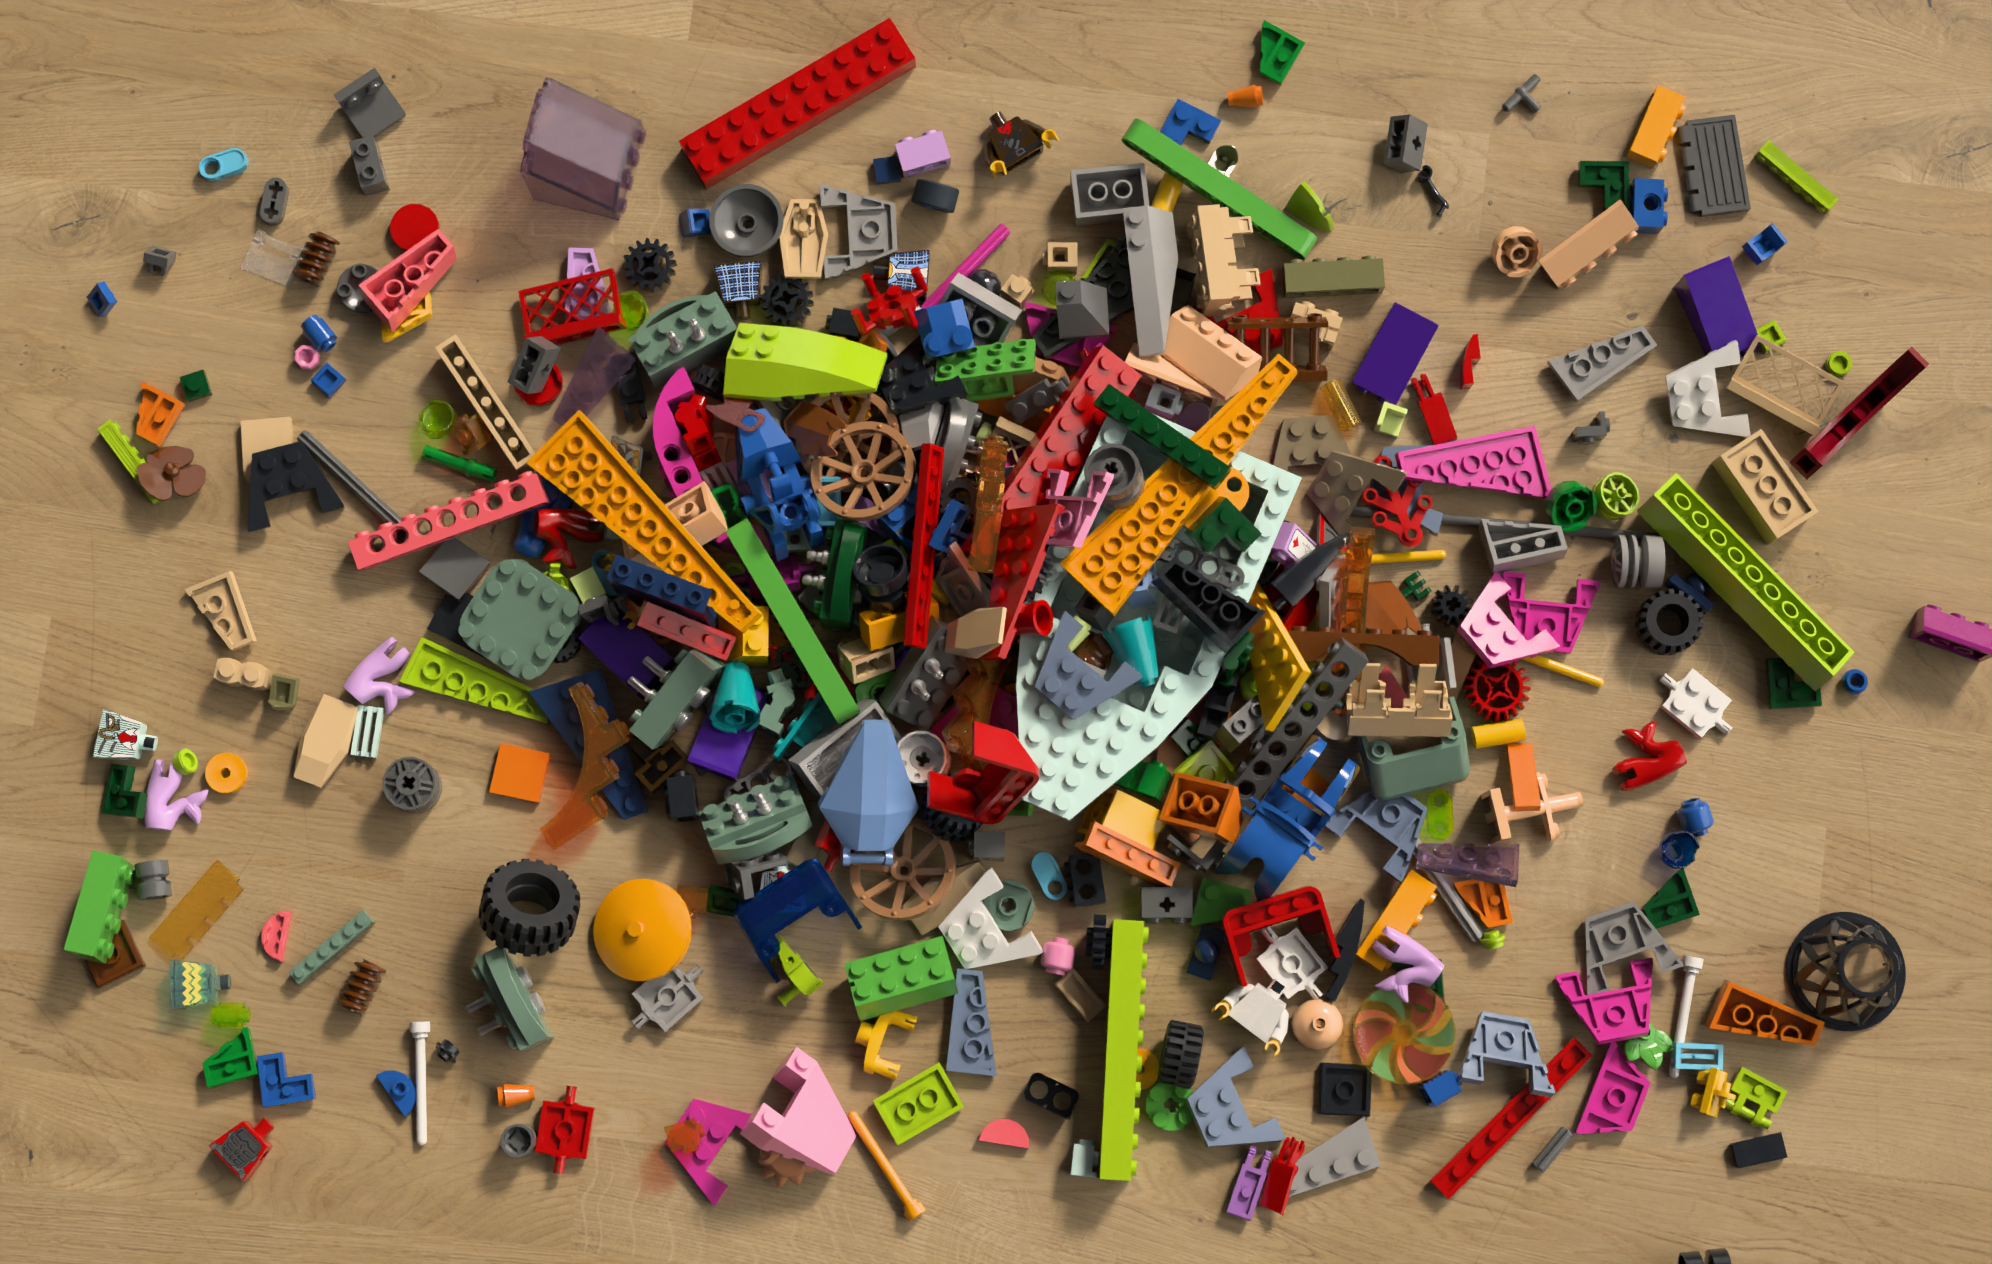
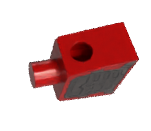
M265 1117L255 1126L249 1121H242L212 1142L209 1147L242 1181H247L272 1149V1144L265 1137L275 1127Z

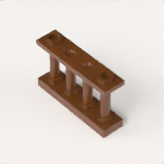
M1310 313L1307 314V317L1247 318V315H1233L1232 318L1226 319L1228 329H1235V338L1244 345L1245 329H1260V356L1262 361L1259 372L1269 363L1270 328H1285L1284 359L1294 366L1298 373L1292 381L1328 380L1326 366L1321 365L1319 362V330L1321 327H1328V320L1326 317H1322V314ZM1295 328H1310L1309 362L1306 365L1297 366L1294 363Z

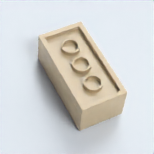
M1762 429L1723 453L1711 463L1767 545L1819 512Z

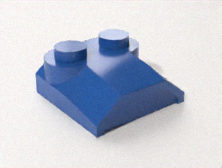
M963 299L914 311L918 321V330L926 360L975 348Z

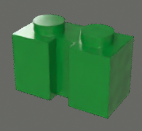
M1152 760L1151 763L1141 761L1113 785L1161 802L1171 773L1165 769L1166 765L1156 760Z

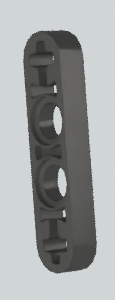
M1172 539L1167 548L1173 551L1174 546H1178L1174 555L1176 559H1178L1182 551L1191 552L1193 560L1186 565L1203 574V577L1214 583L1217 582L1226 589L1237 590L1244 584L1245 575L1243 570L1232 563L1176 539ZM1164 550L1158 559L1169 563L1172 560L1169 558L1171 552ZM1206 561H1213L1217 565V570L1213 574H1206L1202 570V565ZM1221 566L1226 567L1224 572L1232 575L1233 571L1237 572V577L1240 581H1234L1233 584H1230L1229 578L1222 575L1221 580L1217 579Z
M799 746L785 753L779 762L773 760L730 785L724 792L725 801L732 796V790L735 789L736 792L744 790L741 784L745 782L747 789L751 791V780L756 776L762 777L765 780V785L774 782L777 777L773 775L772 770L776 764L786 766V776L791 774L793 776L797 775L795 770L791 772L790 765L785 759L793 757L802 747Z

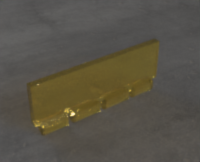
M216 860L149 938L171 957L176 954L181 959H184L195 946L188 939L192 937L199 942L212 927L205 919L209 917L212 921L216 922L229 907L222 900L226 898L233 903L244 890L238 884L240 878L223 863Z

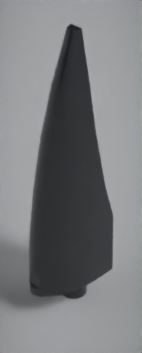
M1355 528L1318 546L1279 574L1270 583L1275 592L1280 596L1272 603V606L1277 611H1280L1286 604L1294 606L1312 589L1328 564L1358 530Z

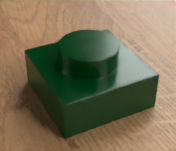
M203 369L180 377L188 402L212 395L206 372Z

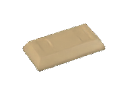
M1074 968L1054 984L1087 1023L1107 1006Z

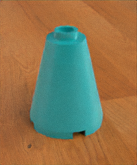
M1151 614L1145 616L1146 621L1144 622L1142 617L1114 626L1111 628L1112 633L1110 634L1108 629L1102 631L1120 663L1123 664L1126 661L1143 676L1134 683V685L1140 684L1141 688L1155 684L1154 678L1159 677Z
M732 661L724 667L709 712V718L712 720V725L720 731L737 733V729H745V732H749L760 723V710L749 667L741 661Z

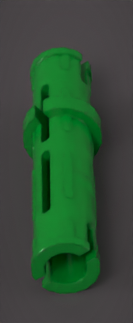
M426 445L422 454H425V456L422 455V460L459 471L469 478L473 476L493 483L497 475L495 474L497 473V468L479 463L475 458L467 459L431 447L430 445Z

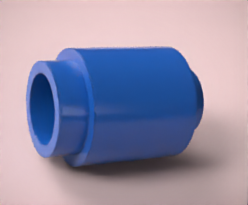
M312 315L301 324L302 333L317 352H328L336 345L337 336L323 318Z

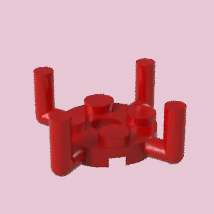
M914 267L910 271L917 286L912 291L901 289L900 286L894 285L889 287L887 292L880 294L877 291L871 274L865 273L862 275L861 279L872 300L867 304L869 321L865 322L859 308L851 311V315L861 335H866L875 328L887 330L885 326L892 325L894 329L904 325L911 329L918 327V321L914 314L916 307H918L916 299L928 290L919 267Z

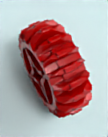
M1477 660L1475 661L1477 669L1472 666L1470 667L1468 672L1472 676L1467 675L1465 681L1470 684L1463 685L1462 690L1470 692L1464 695L1463 699H1472L1473 702L1467 707L1469 709H1472L1474 706L1478 708L1475 716H1479L1484 712L1483 720L1487 721L1493 715V721L1496 723L1499 721L1500 715L1504 721L1509 720V714L1513 717L1518 715L1516 708L1521 711L1525 708L1524 704L1520 701L1527 702L1529 700V697L1523 694V692H1529L1531 687L1523 686V683L1529 681V677L1521 678L1520 675L1525 669L1520 668L1517 671L1515 667L1518 662H1513L1511 665L1505 664L1489 668L1482 661ZM1489 669L1504 671L1499 678L1486 676L1482 673ZM1510 677L1515 684V697L1511 695L1512 692L1507 687V681ZM1503 679L1502 683L1500 684L1501 688L1499 689L1502 690V692L1498 691L1496 694H1493L1490 697V695L1493 692L1491 689L1494 688L1491 687V685L1494 686ZM1478 680L1486 691L1483 700H1481L1477 692ZM1493 699H1500L1503 702L1506 700L1510 703L1509 706L1504 708L1488 706Z

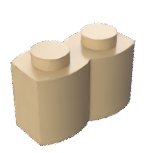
M232 658L217 659L213 677L228 686H246L255 691H266L270 689L273 672L259 663L246 662L242 664Z

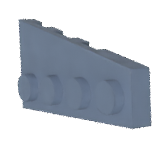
M957 969L955 982L958 994L954 995L946 1071L997 1076L983 971Z

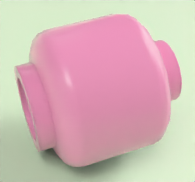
M1054 937L1053 942L1048 941L1044 943L1041 966L1046 968L1045 972L1065 976V972L1072 970L1076 950L1073 946L1068 945V939Z

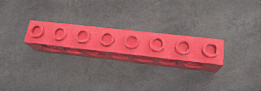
M528 471L518 475V480L509 483V480H503L495 483L494 489L488 491L485 488L471 492L472 497L466 499L456 497L447 501V506L441 508L438 505L424 509L425 514L416 516L415 513L406 515L401 518L402 522L392 525V522L377 526L378 531L370 534L368 530L355 534V539L348 541L357 569L364 571L550 504L541 475ZM521 487L524 491V497L522 500L516 501L513 496L514 491ZM498 496L501 504L498 509L493 510L490 506V501L493 497ZM474 504L477 508V514L475 517L469 518L467 509L470 505ZM451 513L454 521L451 526L447 527L443 520L446 514ZM427 521L430 524V531L428 534L423 535L420 527L422 523ZM404 530L407 534V539L404 543L400 544L397 540V534L399 531ZM380 538L383 541V548L381 551L376 552L374 542Z

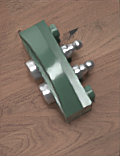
M793 774L789 776L781 775L774 782L764 786L756 785L747 793L732 795L727 801L717 805L709 804L702 811L698 812L709 845L718 864L738 862L768 853L789 843L813 826Z

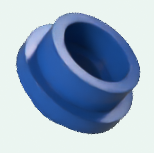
M1858 669L1849 670L1842 677V686L1850 694H1859L1868 685L1867 676ZM1851 678L1857 679V686L1851 685Z

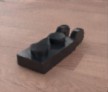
M634 352L610 357L620 404L623 407L627 424L633 423V416L629 405L638 403L639 414L642 420L648 419L644 404L646 400Z

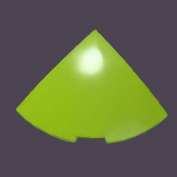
M1303 181L1289 199L1286 208L1306 224L1322 231L1331 232L1334 229V224L1330 214L1328 213L1323 217L1326 210L1323 207L1322 201L1311 187Z

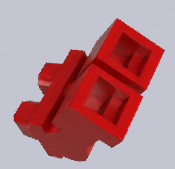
M693 394L689 402L680 401L678 410L675 413V419L699 472L722 462L712 439L715 434L711 425L714 416L712 412L705 410L708 402L704 396Z

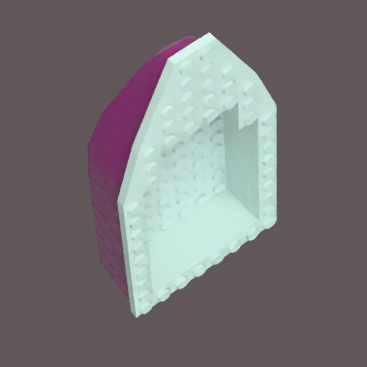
M1106 416L1089 454L1090 456L1094 450L1103 445L1113 443L1124 445L1134 452L1139 460L1144 477L1147 479L1169 459L1109 416ZM1157 416L1189 439L1196 433ZM1239 451L1228 466L1241 472L1249 485V498L1245 507L1240 512L1262 534L1245 552L1236 550L1223 537L1208 554L1232 563L1243 570L1245 575L1244 584L1237 590L1224 589L1235 596L1239 595L1247 600L1246 602L1248 603L1302 477ZM1084 468L1071 495L1073 497H1086L1088 485L1085 481ZM1230 479L1227 482V488L1232 492H1237L1241 489V483L1237 479ZM1101 505L1086 537L1111 515L1115 509L1105 508ZM1183 525L1173 539L1199 549L1185 535L1186 528ZM1049 546L1047 554L1052 557L1050 563L1054 567L1049 570L1052 576L1046 580L1048 586L1042 588L1041 594L1035 593V599L1028 598L1024 604L1045 600L1050 605L1053 613V627L1046 636H1020L1016 680L1019 741L1039 768V781L1025 796H1022V800L1070 821L1165 740L1210 690L1226 653L1221 651L1185 615L1176 635L1153 626L1159 677L1154 678L1155 684L1143 688L1140 687V684H1132L1074 720L1034 687L1064 612L1066 611L1072 617L1075 615L1079 617L1074 608L1086 591L1060 565V562L1075 548ZM1174 546V551L1166 547L1165 550L1171 552L1169 558H1174L1178 546ZM1182 551L1178 559L1184 564H1189L1193 560V554L1189 551ZM1157 559L1155 562V574L1157 575L1168 563ZM1206 561L1202 565V570L1206 574H1213L1217 570V565L1213 561ZM1221 566L1217 579L1221 580L1222 575L1229 578L1230 584H1233L1234 581H1240L1237 577V572L1233 571L1232 575L1224 572L1226 567ZM1156 588V604L1131 608L1126 600L1107 627L1109 634L1112 633L1111 628L1140 617H1142L1144 622L1146 621L1145 616L1151 614L1152 622H1154L1164 595ZM1169 599L1159 622L1164 623L1172 605ZM1177 607L1169 624L1171 627H1174L1180 613ZM1092 627L1089 630L1095 633H1102V631ZM1115 653L1112 655L1110 667L1103 678L1106 681H1109L1122 665Z

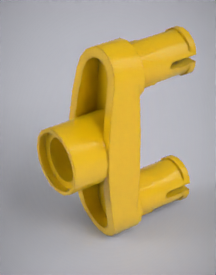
M898 1010L880 1015L875 1025L862 1021L855 1043L867 1047L863 1072L872 1075L877 1073L894 1081L896 1080L898 1074L888 1071V1069L899 1072L901 1065L879 1058L880 1046L887 1026L893 1024L913 1032L915 1025L907 1023L905 1020L916 1023L918 1016Z

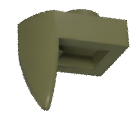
M1234 145L1220 146L1216 149L1208 164L1229 177L1239 159L1236 147Z
M281 674L272 675L268 705L278 712L293 708L297 702L300 678Z

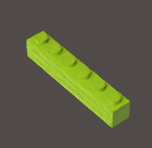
M1769 140L1755 154L1758 161L1768 165L1771 172L1781 176L1780 178L1783 182L1793 186V190L1801 193L1807 202H1812L1819 212L1826 214L1839 200Z
M108 420L97 428L149 500L153 504L158 503L159 500L147 494L139 483L137 468L140 464L147 462L144 458L140 459L138 456L139 451L135 446L131 447L129 444L131 440L128 436L120 432L122 429L117 422Z

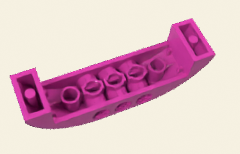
M684 367L678 369L663 388L656 403L653 417L654 443L662 464L658 469L666 486L670 484L672 486L668 490L672 500L703 482L672 415V412L678 409L680 401L689 402L693 394L696 395ZM678 456L675 461H668L670 457ZM682 478H688L684 484H678ZM755 524V525H753L752 527H753L754 531L756 532L757 536L759 537V539H760L761 543L763 544L764 548L766 549V546H765V544H764V542H763V539H762V537H761V535H760V533H759V531H758V528H757V526H756V524ZM726 532L708 542L723 552L739 556Z

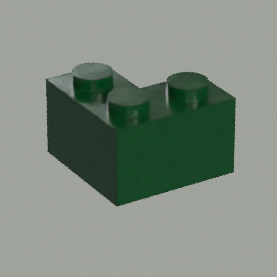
M1219 496L1184 532L1201 551L1208 553L1223 537L1236 550L1245 552L1262 534L1226 497Z

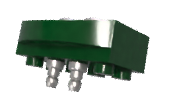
M836 519L835 526H828L826 532L827 546H831V551L807 552L808 560L822 562L823 570L827 571L826 575H819V577L805 575L802 583L805 585L817 587L819 595H823L822 600L815 599L813 614H815L814 619H819L821 626L824 628L852 632L856 604H861L863 600L854 576L853 565L858 555L866 550L868 532L867 526L864 523Z

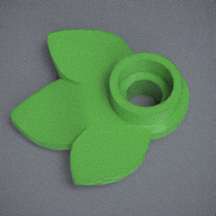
M1649 1022L1648 1036L1628 1039L1625 1043L1624 1051L1629 1062L1640 1057L1647 1066L1657 1070L1662 1063L1663 1053L1673 1052L1674 1048L1672 1047L1670 1037L1663 1031L1655 1030L1654 1026Z

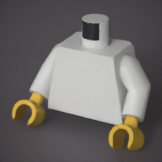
M1274 978L1267 989L1259 983L1255 985L1247 984L1248 986L1232 989L1221 1003H1218L1211 1009V1012L1213 1013L1217 1008L1222 1011V1017L1218 1020H1222L1228 1015L1266 1043L1262 1050L1263 1054L1267 1048H1272L1275 1053L1272 1059L1276 1058L1280 1051V1045L1288 1031L1289 1014L1285 1009L1286 1003L1279 999L1287 986L1277 978Z

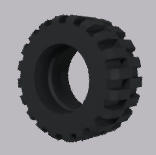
M521 859V862L514 860L508 862L506 867L501 865L495 869V872L489 875L484 884L479 907V918L482 930L486 931L485 935L491 941H496V946L501 949L506 948L509 953L514 955L521 953L523 957H531V954H536L538 957L546 955L548 951L553 953L559 950V946L563 947L569 941V938L572 937L581 905L580 893L576 889L577 886L574 881L568 879L569 875L563 870H557L556 865L551 863L547 865L543 863L544 861L536 859V862L530 861V859ZM531 901L543 906L548 912L539 915L527 914L514 908L511 903Z

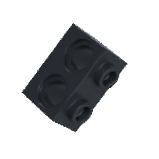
M1088 853L1068 856L1069 862H1064L1066 877H1071L1072 887H1068L1069 902H1074L1075 908L1105 904L1106 898L1100 859ZM1086 861L1090 866V871L1087 874L1078 873L1075 868L1077 862ZM1083 886L1091 887L1093 897L1088 900L1081 898L1079 889Z

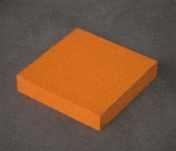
M500 743L489 793L540 803L551 754Z

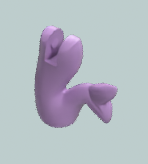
M393 637L388 638L373 650L354 669L343 685L362 704L377 696L384 697L386 714L391 713L395 709L398 700L409 698L415 693L414 690L399 685L373 681L378 677L398 670L409 658L410 653L405 647L399 650L391 659L387 657L398 643Z
M156 759L152 767L146 792L148 797L144 812L145 828L172 831L179 816L183 813H186L196 824H199L201 821L199 806L206 800L208 790L193 793L167 806L168 801L180 785L182 774L175 769L172 761L169 776L164 777L165 762L163 759Z
M1385 926L1381 932L1390 940L1395 941V943L1389 949L1385 944L1375 940L1372 945L1373 950L1388 961L1411 964L1414 967L1401 970L1396 975L1390 976L1376 984L1375 987L1382 991H1394L1401 1001L1408 1003V984L1418 983L1430 987L1440 975L1445 965L1412 938L1394 928Z

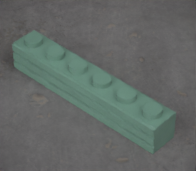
M362 910L291 969L289 974L299 985H302L374 925L375 921L365 910Z

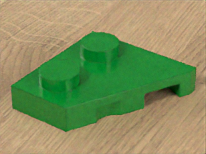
M1264 20L1261 28L1259 75L1281 86L1303 49L1305 42Z
M244 1027L240 1030L241 1033L231 1042H226L216 1054L211 1055L202 1063L207 1088L212 1089L259 1076L249 1027Z

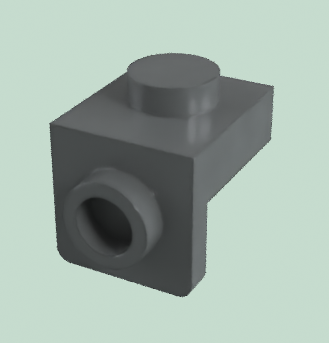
M1599 411L1595 416L1596 426L1576 427L1572 431L1573 442L1580 441L1581 445L1594 444L1595 440H1603L1607 433L1610 432L1609 418H1605V411Z
M606 595L599 598H589L584 604L578 605L580 615L588 622L606 616L614 626L620 624L618 618L621 615L619 606L616 601L610 600Z

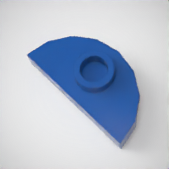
M396 1070L383 1071L377 1074V1078L402 1114L407 1117L414 1109L416 1102V1087L413 1080L406 1074Z

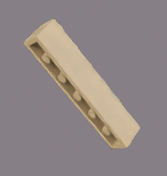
M455 334L436 346L435 349L517 472L522 474L531 469L532 467L526 462L535 454L534 450L458 336Z

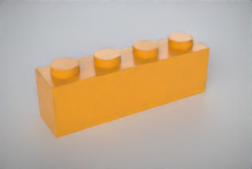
M1412 869L1408 871L1402 884L1400 883L1358 947L1355 957L1377 972H1381L1383 968L1388 970L1393 962L1382 958L1373 950L1372 945L1374 941L1377 940L1391 949L1395 941L1390 940L1381 932L1385 926L1394 928L1405 935L1411 926L1416 928L1423 917L1420 914L1421 910L1425 905L1429 907L1437 896L1434 893L1437 886Z

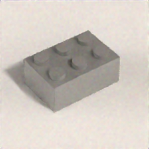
M1144 163L1071 170L1070 172L1075 226L1124 221L1123 208L1149 206Z
M959 272L950 282L939 304L963 299L975 346L989 345L996 342L1005 343L1022 312L1020 308Z

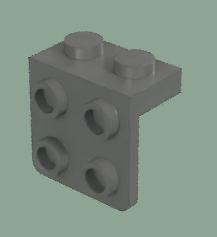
M1170 834L1165 841L1168 844L1167 849L1176 857L1184 856L1188 860L1186 864L1197 873L1200 870L1205 873L1211 865L1216 867L1226 855L1223 852L1226 845L1219 840L1214 843L1203 859Z
M778 849L750 859L725 863L726 870L723 871L725 883L731 886L734 892L738 893L744 900L753 898L751 873L785 865L788 863L787 857Z

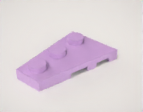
M569 247L567 279L600 271L593 248ZM600 278L595 287L605 293L603 279ZM579 283L575 286L572 293L581 298L589 286ZM593 289L586 302L595 307L603 295ZM569 295L565 303V309L571 313L579 300ZM608 298L600 308V311L605 314L612 312ZM583 304L576 316L581 320L586 319L593 309ZM565 313V321H566L567 318L569 317V315Z

